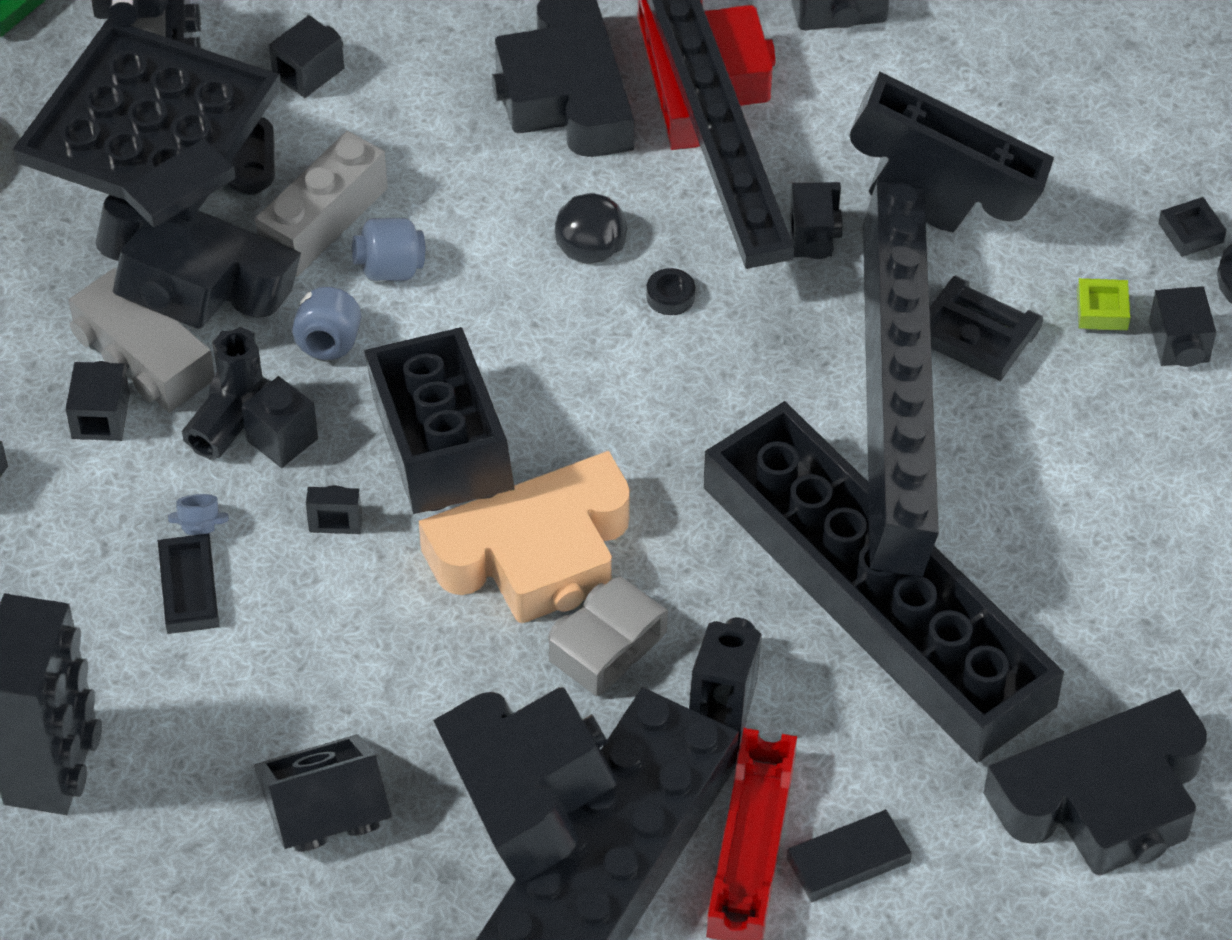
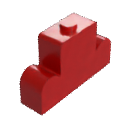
M637 0V18L671 150L700 147L647 0ZM745 5L704 11L740 106L769 102L771 100L773 66L776 64L775 47L772 39H765L756 7Z

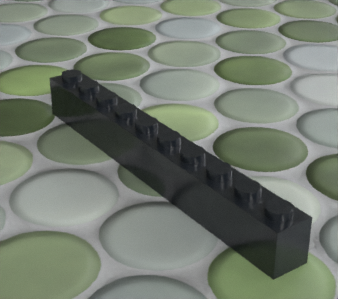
M877 181L863 222L870 569L923 577L939 534L924 189L911 187L904 183L894 184Z

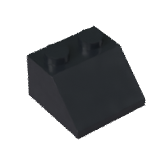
M359 734L254 764L277 837L284 849L294 847V850L297 852L313 850L326 844V837L345 831H347L349 836L363 835L380 827L379 821L392 818L376 754Z

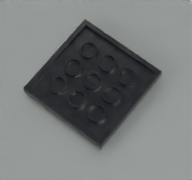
M108 18L12 149L14 160L17 164L125 200L123 186L202 139H205L231 163L281 89L280 74L131 25L119 26ZM209 195L173 217L191 222Z

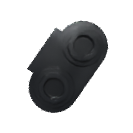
M264 117L260 118L230 163L234 166L235 179L229 182V184L239 192L257 194L268 188L274 181V129L271 122Z

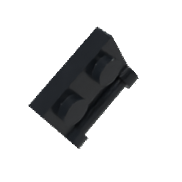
M956 275L950 279L929 308L931 349L999 381L1004 378L1026 345L1033 341L1043 323L1042 315L1031 310H1027L1024 313L970 288L969 281Z

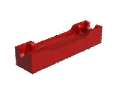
M743 728L724 837L707 916L706 938L717 940H763L794 771L798 736L782 734L780 741L768 742L760 738L759 730ZM754 760H755V761L768 762V763H775V764H777V765H771V764H765V763H759V762H755V764H754ZM723 907H728V912L750 915V911H756L755 917H748L747 921L735 922L726 917Z

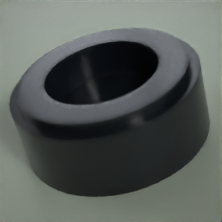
M676 268L661 269L653 273L647 281V302L654 311L660 314H682L689 310L695 301V282L683 270Z

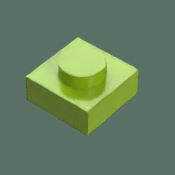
M1079 278L1077 285L1078 329L1128 330L1130 323L1128 280Z

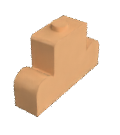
M609 451L514 485L515 490L499 493L491 498L476 499L420 520L421 551L440 586L452 594L466 595L479 590L485 584L487 577H493L517 622L526 623L557 610L561 612L570 611L586 600L588 594L595 586L600 583L607 584L611 581L612 556L604 541L614 540L623 535L627 530L630 520V490L626 479Z

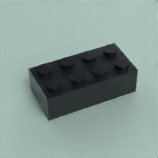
M462 327L364 350L373 400L413 514L438 511L446 506L475 499L491 498L499 493L515 490L507 439Z
M7 593L3 594L0 602V794L3 805L67 815L73 796L81 797L85 788L87 767L84 762L88 750L96 751L100 742L102 722L101 719L95 717L94 689H89L87 683L88 660L82 658L80 652L81 629L74 626L69 603Z

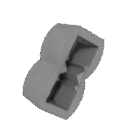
M621 576L612 579L607 584L600 583L588 594L584 602V608L576 611L571 616H562L551 628L548 636L549 662L597 697L606 692L625 674L633 663L642 658L663 638L667 632L668 610Z

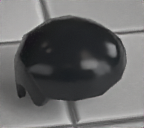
M594 192L576 195L560 208L555 221V239L557 245L568 258L584 264L605 261L614 253L624 248L627 234L626 218L620 206L609 196Z

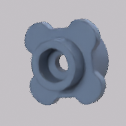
M192 494L181 497L176 501L177 512H172L168 515V522L181 525V529L188 535L211 533L215 530V524H223L229 521L228 513L219 512L218 498L210 494Z

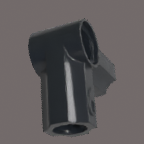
M243 327L230 331L222 330L212 342L217 372L210 385L209 397L182 430L183 441L196 454L209 460L220 458L245 427L242 404L272 381L262 375L259 347L256 345L255 333Z

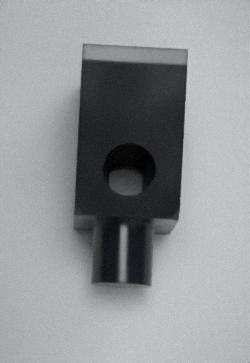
M740 617L731 618L726 623L714 621L708 624L693 666L689 709L739 731L737 752L740 749L743 728H745L757 684L762 634L749 620ZM722 684L732 686L726 705L717 702L713 697L714 689Z

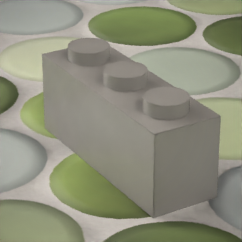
M347 130L255 218L258 235L301 252L296 277L388 189L385 151Z
M113 268L68 299L73 320L70 322V328L82 345L86 347L93 345L101 352L104 361L125 363L126 374L133 381L136 390L142 398L149 403L155 400L170 413L211 384L215 375L211 350L177 320L115 295L112 290L117 269Z

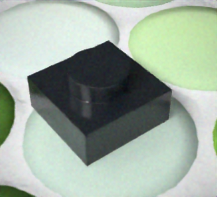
M1204 197L1161 210L1158 224L1181 257L1222 244L1225 241L1227 229Z
M338 485L307 488L306 511L309 533L361 534L362 508L360 488H345Z

